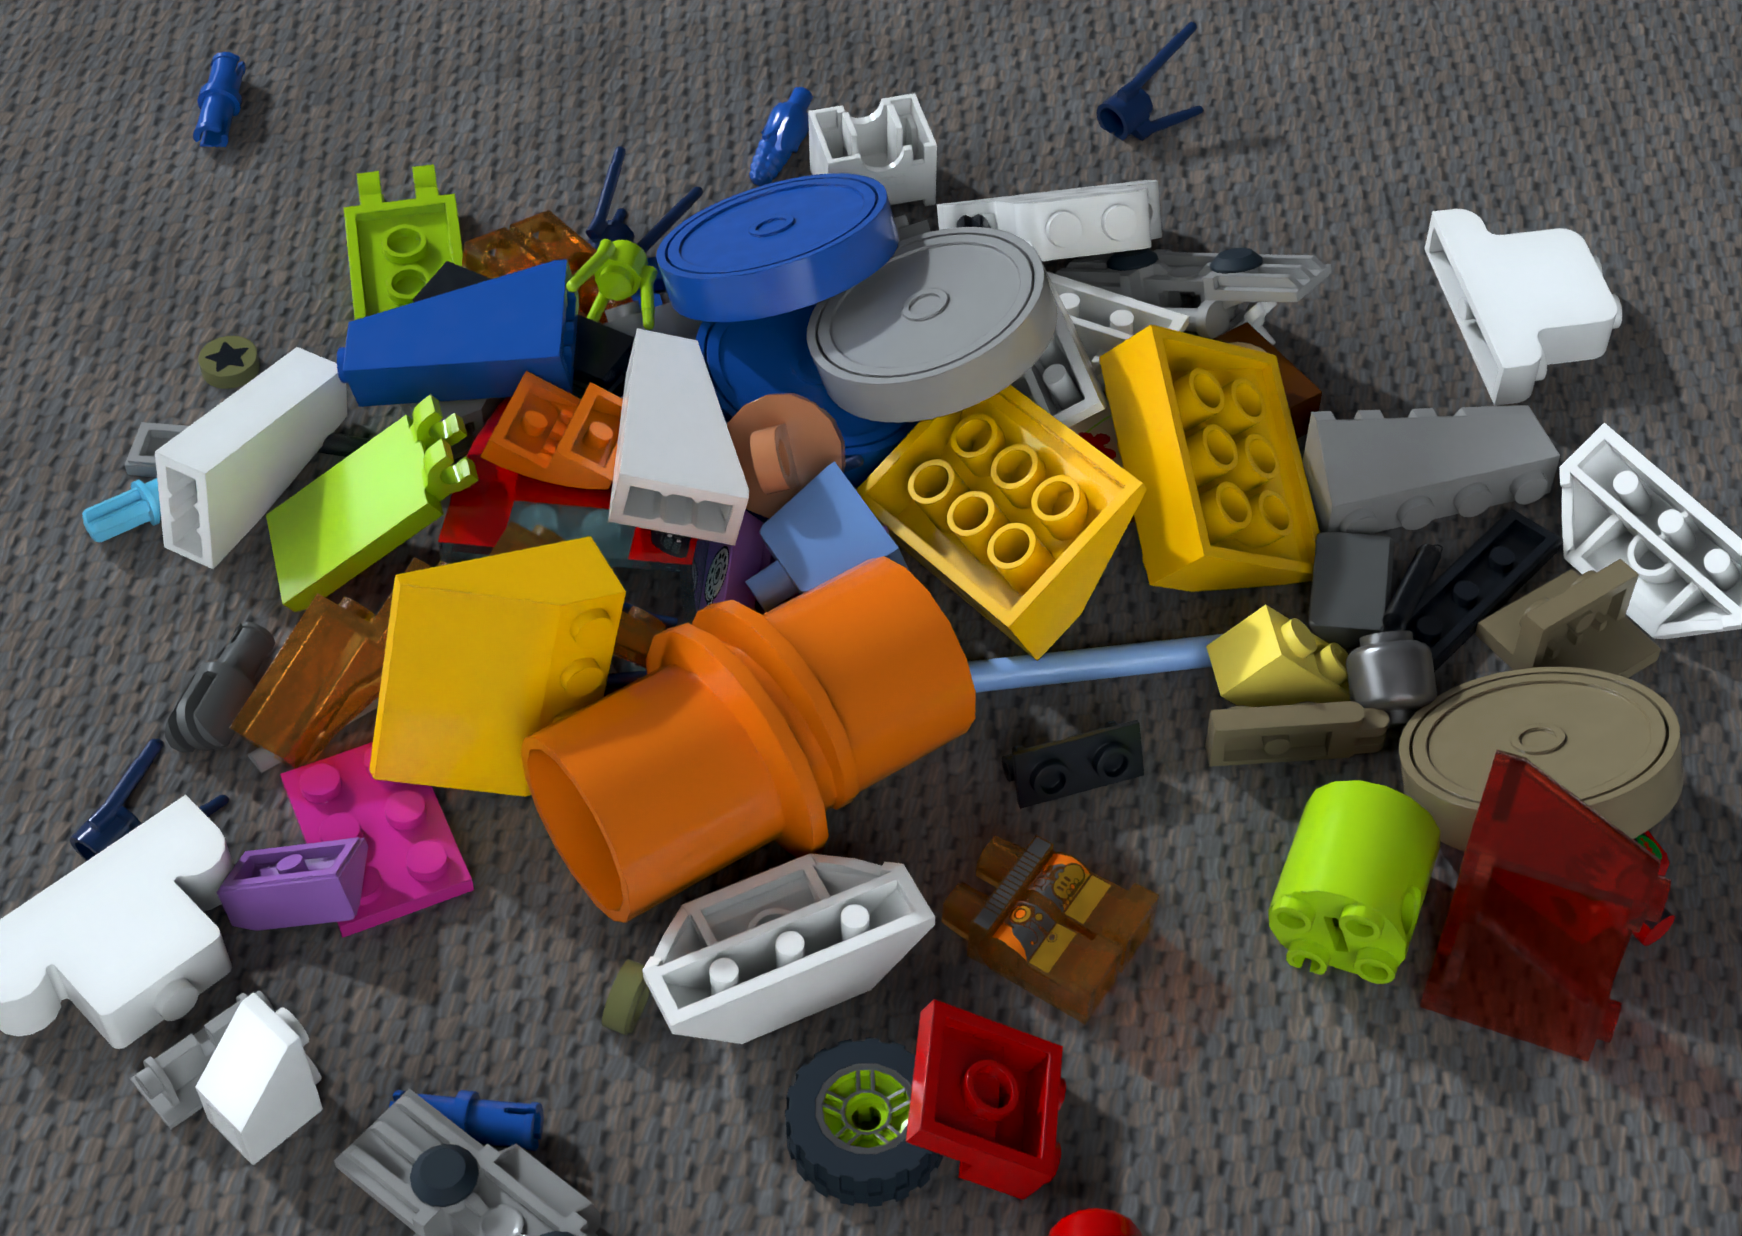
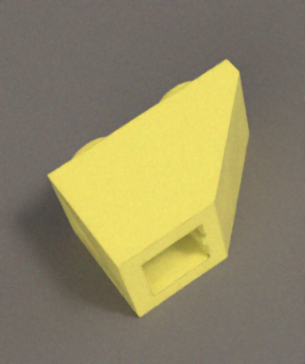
M1264 605L1206 646L1220 696L1237 706L1264 707L1293 705L1304 701L1315 703L1351 701L1346 668L1348 653L1339 644L1334 642L1329 644L1311 633L1307 626L1299 619L1292 618L1290 620L1268 605Z

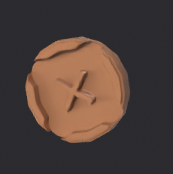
M795 393L768 394L743 405L727 423L749 488V499L746 509L769 519L828 465L835 461L842 472H844L846 467L845 441L835 419L815 402Z

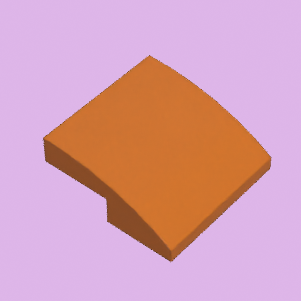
M525 371L480 457L502 468L540 481L566 487L608 490L614 476L623 399L592 382L589 383L582 399Z

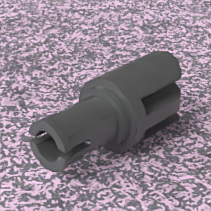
M249 621L244 622L243 625L239 623L218 661L205 662L198 667L190 684L166 722L165 738L171 748L179 752H193L195 748L197 750L210 751L229 745L244 717L256 700L257 691L252 680L264 659L275 645L274 637L267 629Z

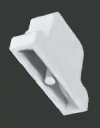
M1142 180L937 204L939 230L957 228V221L963 215L974 217L980 214L988 220V228L1012 233L1026 242L1030 240L1041 261L1146 249L1152 247L1151 239L1162 237L1158 180Z
M1465 209L1432 211L1425 251L1494 406L1520 403L1527 400L1532 394L1535 381L1544 380L1547 365L1596 359L1605 353L1612 329H1617L1621 325L1622 306L1618 296L1611 293L1603 278L1599 258L1595 255L1592 256L1585 240L1578 233L1568 229L1557 228L1495 235L1490 233L1482 219L1471 211Z

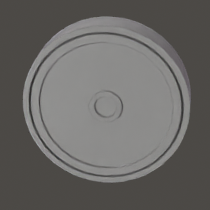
M948 228L927 232L899 241L898 247L890 260L873 275L840 294L818 302L809 319L807 344L827 394L840 408L850 414L872 421L895 423L922 421L949 415L976 405L999 393L1019 379L1034 365L1049 345L1056 328L1057 306L1041 258L1028 242L1012 233L992 228Z

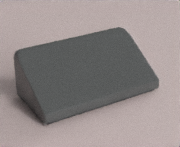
M1322 532L1317 534L1308 620L1309 626L1316 636L1329 644L1334 642L1343 649L1360 645V637L1381 633L1380 628L1384 626L1382 618L1391 599L1394 540L1391 536L1342 532Z

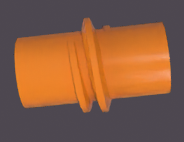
M882 556L868 559L764 614H760L735 600L713 603L697 611L692 624L685 623L671 627L653 637L646 657L647 675L525 737L521 749V758L525 779L537 812L567 868L597 908L611 920L626 923L773 840L795 858L809 853H822L829 838L825 811L830 808L838 810L853 801L859 792L965 734L975 720L976 692L967 658L949 620L926 587L906 567Z

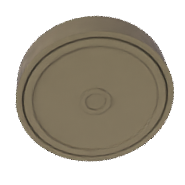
M1534 667L1495 673L1465 682L1438 695L1432 703L1419 709L1403 729L1399 742L1404 793L1432 815L1441 831L1440 841L1461 851L1495 859L1515 861L1567 859L1600 852L1623 844L1659 823L1677 803L1684 783L1680 725L1673 708L1659 694L1641 683L1617 674L1593 669Z

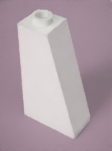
M637 328L625 376L608 522L735 546L749 499V488L698 340Z
M296 347L155 451L165 548L214 569L255 526L323 446L327 436L334 433L348 416L346 383L343 384L339 379L337 363Z

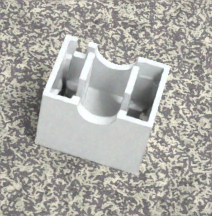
M915 93L883 98L875 112L862 118H854L849 115V112L845 113L843 105L808 111L811 175L847 173L867 176L879 181L885 187L890 205L923 200L925 206L936 205L937 144Z

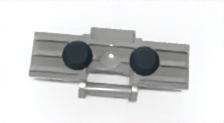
M1146 248L1083 256L1072 260L1066 268L1059 269L1055 274L1189 316V325L1184 332H1197L1198 336L1213 339L1230 330L1229 321L1235 317L1234 311L1238 308L1239 304L1244 302H1298L1332 272L1331 264H1323L1315 255L1258 254L1249 248H1233L1220 253L1172 252L1169 249H1155L1152 251ZM1180 295L1190 297L1200 295L1201 304L1198 308H1179L1182 305Z
M410 1088L334 1160L336 1168L416 1232L413 1236H598L595 1232L601 1225V1215L591 1201L520 1146L514 1144L498 1152L488 1143L485 1146L481 1145Z

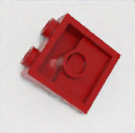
M933 999L920 1012L906 1143L960 1161L958 1177L1025 1200L1054 1178L1061 1161L1062 1149L1060 1143L1056 1141L1058 1112L1066 1094V1081L1061 1077L1063 1046Z

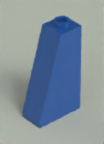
M567 259L550 261L348 322L345 347H340L337 351V371L340 381L343 384H349L359 407L420 403L430 394L438 399L439 402L512 397L525 371L568 393H572L579 294L577 290L569 292L566 289V283L573 277Z

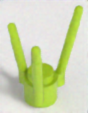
M601 240L597 252L566 283V289L569 292H575L594 274L599 292L586 318L599 323L609 300H624L633 296L640 288L643 327L646 330H652L655 325L653 284L658 274L657 269L648 266L647 255L636 243L628 240Z

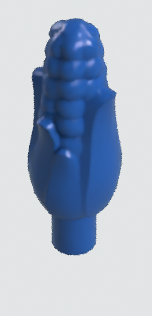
M796 87L787 102L778 103L770 112L766 126L761 132L762 139L758 143L756 154L753 156V162L750 166L749 176L754 185L763 186L770 184L777 177L778 173L782 171L783 166L787 164L792 153H797L800 144L806 138L809 132V117L806 111L813 99L812 93L808 89Z

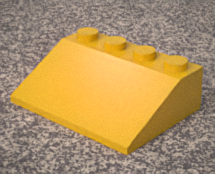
M1151 324L1100 356L1099 360L1105 383V393L1110 405L1117 437V448L1122 459L1123 468L1140 480L1147 488L1134 513L1149 585L1199 592L1312 581L1316 537L1320 531L1276 355Z
M1009 385L994 396L969 408L949 415L920 421L856 491L881 525L887 526L889 536L897 545L1038 661L1082 614L1147 488L1124 468L1012 385Z
M591 536L395 575L369 771L375 780L523 797L531 795L525 779L521 758L524 738L604 697L626 590Z

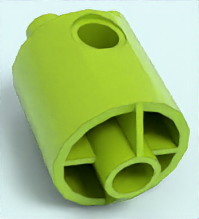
M1361 780L1334 781L1314 791L1304 808L1268 910L1269 927L1280 944L1288 949L1286 961L1289 965L1301 968L1305 958L1312 960L1309 971L1319 975L1324 974L1329 965L1357 974L1371 983L1387 984L1393 981L1398 966L1406 958L1440 850L1441 831L1432 815L1411 797L1388 786Z

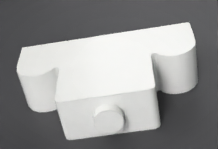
M184 795L0 919V1030L3 1033L24 1036L34 1034L46 1028L57 1017L61 1008V1001L63 999H70L112 1047L122 1049L163 1020L174 1021L186 1015L196 1004L199 994L231 971L232 964L221 932L203 911L211 910L222 904L217 891L234 868L225 837L220 829L187 795Z

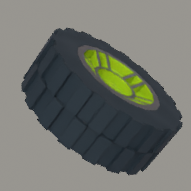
M865 1037V1041L852 1042V1039L838 1042V1046L829 1050L823 1048L814 1054V1059L808 1065L803 1064L797 1071L796 1082L794 1086H789L786 1096L787 1148L791 1160L795 1159L797 1163V1172L804 1181L809 1180L813 1183L815 1191L823 1196L828 1197V1195L840 1199V1203L854 1206V1203H866L868 1207L882 1206V1202L893 1199L897 1202L909 1197L910 1191L916 1187L921 1189L930 1180L932 1170L939 1168L944 1155L906 1143L915 1055L907 1051L906 1046L894 1041L892 1044L879 1042V1038ZM873 1116L879 1118V1125L872 1130H861L854 1125L852 1120L860 1123L870 1121Z

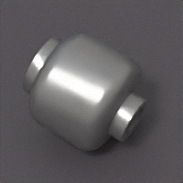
M1389 631L1360 637V647L1351 651L1346 659L1351 701L1359 703L1363 708L1384 710L1389 716L1387 729L1405 727L1419 709L1432 703L1437 697L1432 652L1425 643L1413 640L1411 631Z

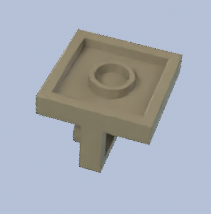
M1621 558L1598 572L1590 570L1581 576L1573 569L1568 570L1478 622L1475 635L1513 670L1534 667H1575L1604 671L1629 678L1656 662L1661 652V648L1625 617L1639 574Z

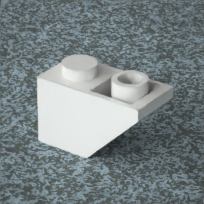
M254 992L240 1003L196 1085V1090L208 1120L252 1165H255L323 1110L316 1084L321 1081V1075L311 1059L305 1054L303 1048L309 1043L306 1031L290 1011L281 1007L274 1012Z

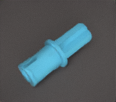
M157 478L147 483H143L140 479L131 482V490L85 509L82 513L83 523L90 537L95 542L101 543L148 521L153 526L159 524L161 511Z

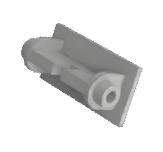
M257 991L255 994L274 1011L267 997L261 991ZM245 993L237 996V1003L204 1025L203 1029L194 1035L191 1033L155 1059L149 1056L143 1060L145 1068L130 1078L131 1083L170 1130L203 1108L196 1085L240 1003L248 997Z

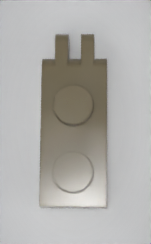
M1304 701L1293 705L1264 707L1240 705L1228 709L1211 710L1205 743L1209 767L1349 758L1354 754L1378 752L1384 745L1389 716L1384 710L1363 708L1362 705L1354 701L1327 703Z

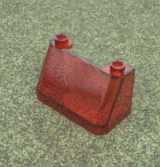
M1497 749L1464 853L1460 874L1420 1007L1588 1062L1596 1040L1610 1043L1612 1040L1622 1002L1609 997L1633 931L1640 932L1645 919L1659 923L1668 898L1672 879L1658 875L1661 863L1659 858L1529 759Z

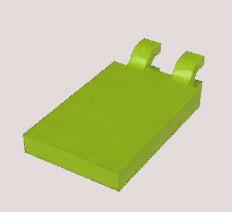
M434 164L412 167L415 199L384 202L379 171L357 174L360 205L343 207L355 320L413 303L414 297L446 261L465 268L455 194L439 195Z
M430 394L414 408L412 413L413 419L407 415L403 416L266 514L282 604L294 612L310 609L443 516L441 500L451 493L470 487L479 480L475 464L468 457H464L452 465L454 458L450 446L467 437L463 418L453 413L445 420L439 422L443 418L438 399Z

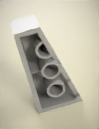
M1529 405L1461 407L1454 416H1437L1433 408L1412 409L1409 416L1405 418H1384L1380 410H1358L1354 419L1336 420L1331 411L1311 412L1302 462L1320 533L1342 532L1374 535L1376 532L1402 526L1406 530H1417L1429 524L1433 519L1460 514L1463 517H1474L1483 513L1490 506L1512 501L1522 505L1531 504L1542 498L1545 494L1550 493L1560 454Z

